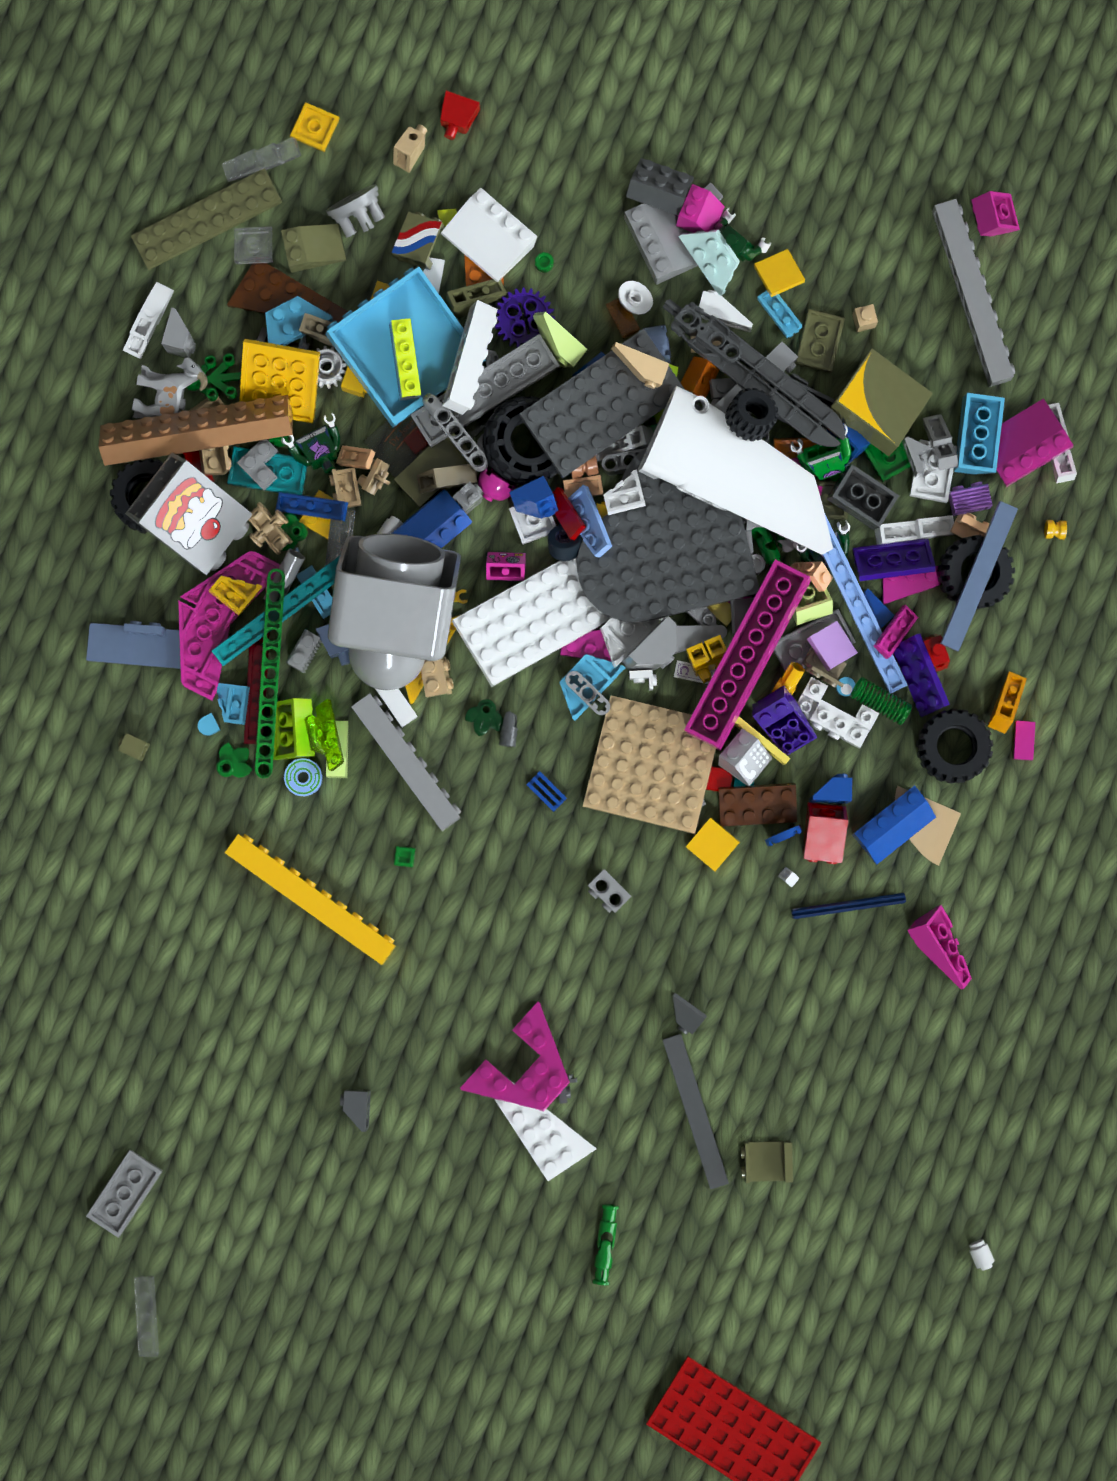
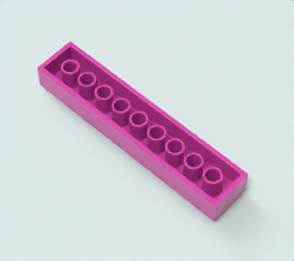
M776 559L774 560L684 729L687 734L721 751L810 584V576Z

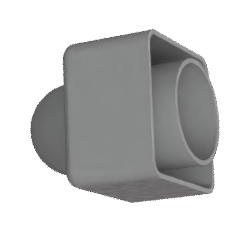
M374 534L366 537L348 536L346 538L336 567L328 639L336 646L349 648L348 655L351 667L357 677L365 684L379 690L402 688L419 675L425 660L437 661L444 657L461 555L459 553L441 549L437 545L420 538L400 534Z

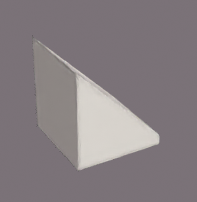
M787 867L778 875L790 887H793L799 879Z

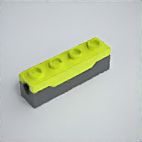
M411 319L391 320L389 329L400 401L418 399L421 396Z

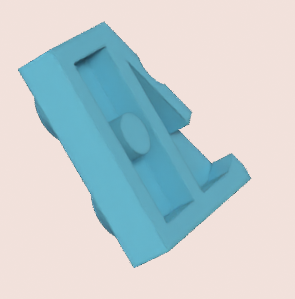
M218 684L217 694L219 699L217 700L219 707L222 709L224 722L245 725L250 687Z

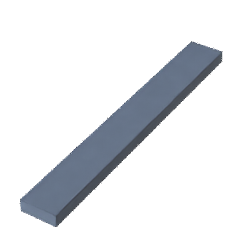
M1002 501L998 503L940 644L959 651L1015 518L1017 508Z

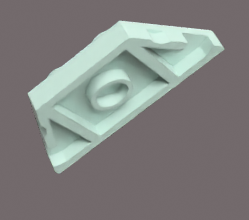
M719 230L682 233L679 238L718 295L722 296L726 291L728 282L733 277L734 270L740 262L726 243Z

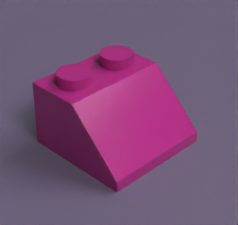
M692 184L679 213L676 226L692 233L713 230L721 218L725 206L709 190Z
M989 191L972 199V209L976 216L977 229L980 236L992 237L1020 230L1011 194Z

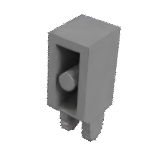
M469 482L453 496V499L468 514L482 502L483 491L476 483L473 485Z

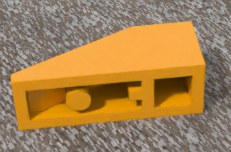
M1010 671L1008 672L987 727L1004 734L1007 732L1014 721L1027 678Z

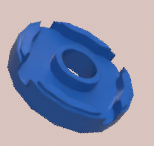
M800 825L766 839V845L768 847L772 846L774 843L784 841L795 836L797 833H802L803 830Z

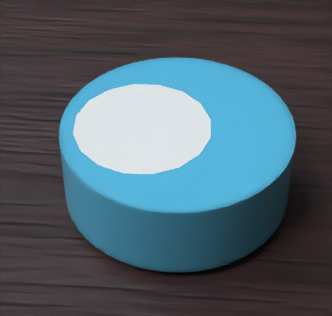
M843 677L839 681L844 685L843 687L837 685L836 691L839 695L847 697L851 695L855 682L849 677Z

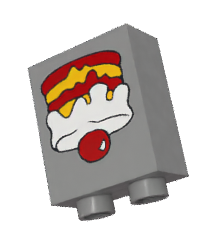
M174 453L169 455L125 513L187 563L205 575L210 570H217L226 559L224 551L233 540H239L246 534L249 528V522L247 521L252 516L251 512L187 460Z

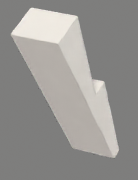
M1059 403L1049 404L1048 406L1067 433ZM1070 450L1051 460L1056 483L1075 480L1077 472Z
M953 515L882 524L880 528L874 530L877 545L955 535L950 532L954 524Z

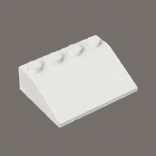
M482 188L467 200L441 232L448 241L496 282L501 280L534 247L537 236Z

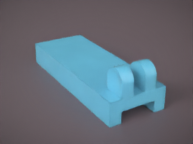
M766 290L757 297V300L786 338H790L794 333L799 332L802 324L779 294L771 297Z
M311 565L298 573L296 577L302 584L317 572ZM326 589L312 600L323 619L330 615L332 596Z

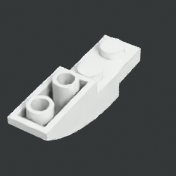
M156 282L130 330V336L123 351L139 359L142 358L174 290Z

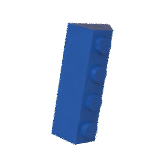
M443 489L391 534L420 538L442 548L469 526L472 521L449 493Z
M914 785L852 835L877 865L934 820L936 815L927 800Z

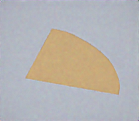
M897 786L895 800L908 790ZM925 798L936 818L913 835L910 841L925 858L939 866L961 813Z

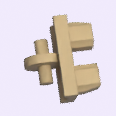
M378 458L376 460L373 459L368 477L362 474L357 481L362 486L361 489L375 496L377 490H381L383 484L389 486L390 482L386 478L389 474L387 470L390 465Z

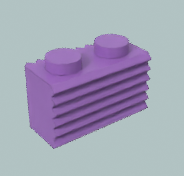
M982 482L973 483L968 488H964L963 485L956 486L949 492L953 516L986 510L993 506L988 484L982 485Z

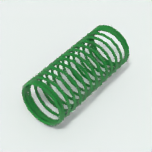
M864 677L858 680L850 695L852 699L856 698V701L860 699V703L864 701L863 705L867 704V707L875 708L874 711H878L879 714L883 711L882 716L885 714L886 718L890 716L889 719H893V722L897 721L899 725L904 723L912 708V704L897 698L893 693L890 694L889 691L886 692V689L882 690V687L875 686V683L871 684V681H867Z

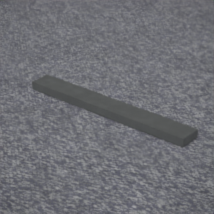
M678 1034L663 1039L710 1190L729 1184L682 1036Z

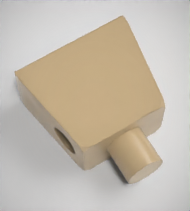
M418 124L416 129L408 127L394 146L393 164L408 173L412 170L425 147L427 129L423 125Z

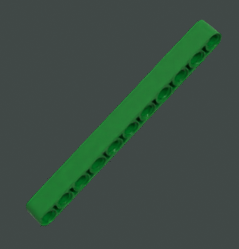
M277 568L271 569L268 572L266 581L254 767L257 776L263 779L268 778L272 774L285 587V574ZM277 571L281 574V580L274 583L270 576L273 572ZM272 591H278L280 594V599L277 602H272L269 598ZM272 610H276L279 613L276 621H270L268 618V613ZM269 630L277 631L278 636L275 640L267 638ZM268 649L276 651L274 659L266 658L265 654ZM266 669H274L275 676L270 679L264 676ZM267 687L274 690V694L270 698L263 695V690ZM264 707H271L273 712L271 716L265 717L262 715V709ZM263 726L271 728V733L268 736L261 734L260 731ZM268 745L270 752L267 755H262L259 752L261 746ZM262 764H266L269 767L268 772L265 774L258 772V767Z

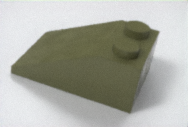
M338 224L298 226L281 230L291 273L346 261Z

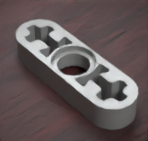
M571 671L566 675L565 682L568 687L596 714L605 715L609 712V701L579 672ZM570 675H578V682L582 684L584 681L586 683L580 688L579 692L576 691L578 686L575 683L572 685L569 683L571 680L569 678ZM586 687L593 690V696L589 699L584 698L582 695V691ZM597 694L600 696L597 700L600 703H606L605 711H597L598 705L595 702L593 705L589 703L595 699Z

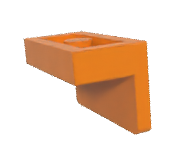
M694 356L681 381V385L685 390L706 398L710 390L709 381L716 378L720 369L707 359Z

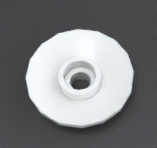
M626 281L620 286L618 298L626 310L639 315L645 314L651 309L653 298L650 291L644 285L636 281Z

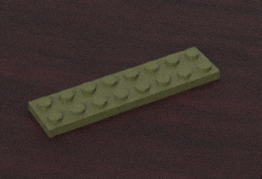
M264 168L131 235V238L147 269L150 270L281 204L282 200Z

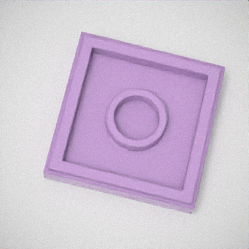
M838 621L807 638L827 671L858 653Z

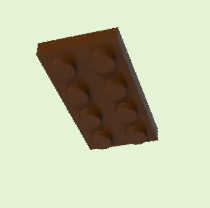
M795 783L718 788L721 826L797 822Z

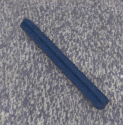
M904 893L795 908L791 910L793 919L902 904L906 902V897Z

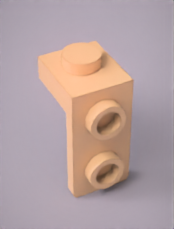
M822 561L795 562L790 566L810 576V580L819 592L825 591L833 579Z

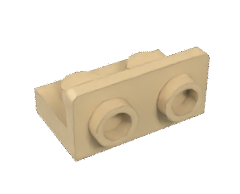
M229 445L199 450L202 473L205 476L225 475L230 470L231 458L228 457L227 451Z

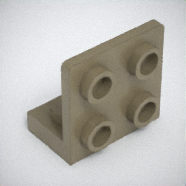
M811 647L802 662L806 666L805 670L817 678H820L822 675L821 680L835 688L837 685L843 687L844 684L838 681V678L847 663L842 662L827 671Z

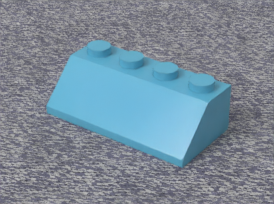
M966 393L963 397L957 440L958 467H954V472L966 474L996 473L1005 398Z

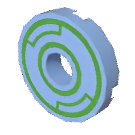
M305 758L291 762L284 774L285 785L289 791L303 797L318 791L323 779L321 769L317 763ZM302 772H306L309 776L305 783H301L298 780V776Z

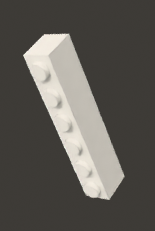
M479 300L469 309L442 406L462 415L468 409L471 410L474 405L473 395L479 387L477 381L484 369V366H482L483 360L488 355L487 345L492 340L493 333L491 331L498 319L496 317L498 309Z

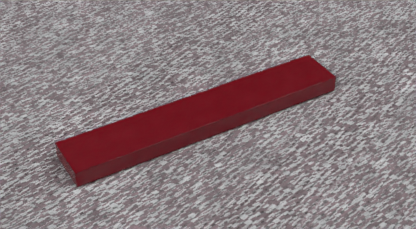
M270 632L267 633V638H268L269 640H270ZM263 637L249 647L247 686L250 687L245 720L244 744L256 745ZM269 649L265 654L267 659H269ZM268 669L264 672L266 678L268 677ZM267 688L263 690V695L265 697L267 695ZM266 707L262 709L263 716H265ZM265 726L261 728L260 732L262 735H264Z

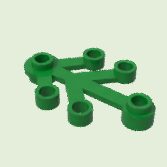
M231 353L225 354L223 362L207 376L208 384L211 383L223 392L228 399L236 398L237 392L233 386L228 387L223 382L241 380V372L223 374L230 366L235 364L234 355ZM212 355L206 356L204 359L205 363L201 369L206 374L210 368H214L217 364L215 357ZM200 380L186 388L191 391L199 390ZM206 387L200 391L207 396L209 401H216L218 399V393L214 388L209 389Z

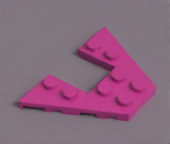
M537 1002L512 1031L540 1055L539 1058L515 1084L508 1080L489 1061L485 1060L460 1087L462 1091L544 1112L570 1083L541 1004Z

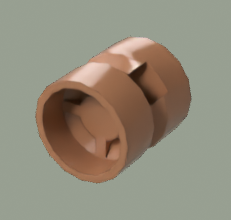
M596 456L571 472L572 479L581 478L584 473L588 476L599 474Z

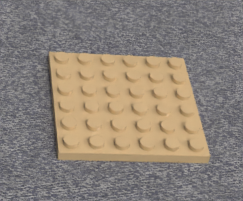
M610 695V710L605 715L583 807L695 834L716 748L685 732L684 729L692 716L691 714Z

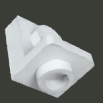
M652 670L629 671V680H633L634 683H645V679H648L649 691L653 690V686H657L656 674H653Z

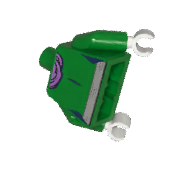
M844 423V426H845V436H846V434H847V432H848V428H847V425ZM836 437L841 443L836 447L816 444L803 449L804 452L802 451L803 441L801 439L797 440L800 447H795L794 443H791V450L797 452V458L801 467L812 475H816L820 480L830 478L832 481L838 480L840 473L845 471L844 465L848 463L851 456L849 438L846 437L844 441Z

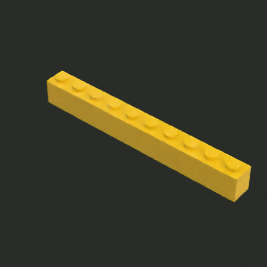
M238 834L225 851V854L379 964L383 965L396 947L393 944L394 939L387 934L384 936L378 933L379 929L371 923L366 925L362 922V916L356 912H353V914L346 910L347 906L339 900L337 903L331 900V894L324 889L321 892L315 888L316 884L308 878L303 880L299 877L300 872L293 867L289 870L284 866L285 862L277 856L273 858L268 855L270 851L262 845L259 847L252 843L254 839L247 834L243 836Z

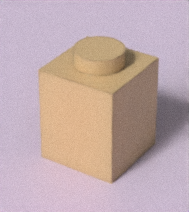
M873 304L854 309L852 316L857 332L876 327L878 320Z

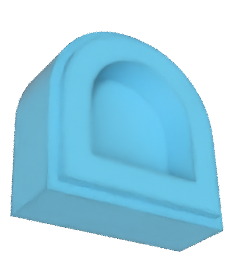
M212 713L202 717L198 722V730L203 735L210 736L221 731Z

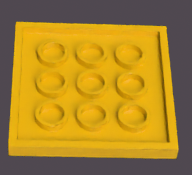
M244 339L240 401L248 402L258 398L266 399L277 395H288L293 420L314 423L320 352Z

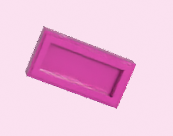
M1015 721L1013 759L1033 760L1036 722Z

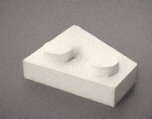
M637 469L633 470L631 475L624 481L621 480L617 483L615 488L610 489L603 495L608 515L646 506Z

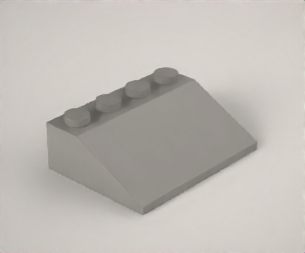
M644 203L625 211V222L656 285L698 266L679 238L682 233L687 232L688 234L692 232L676 226L678 215Z

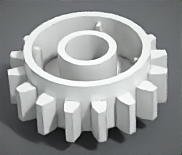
M324 346L323 350L317 348V352H320L318 373L320 388H323L324 384L327 385L328 389H330L331 384L337 387V381H343L342 375H345L346 371L344 369H347L348 365L344 363L345 361L340 357V354L335 352L334 347L327 349ZM325 364L332 365L331 369L328 371H325L322 368Z

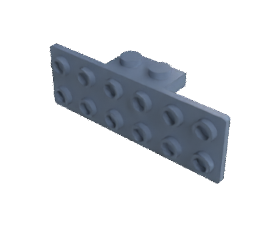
M130 621V624L124 623V626L90 623L86 660L181 669L179 630L165 629L161 627L160 623L149 622V625H141L142 622Z

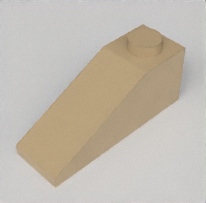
M617 342L612 345L611 349L641 382L645 383L646 387L655 389V387L658 388L662 385L669 363Z

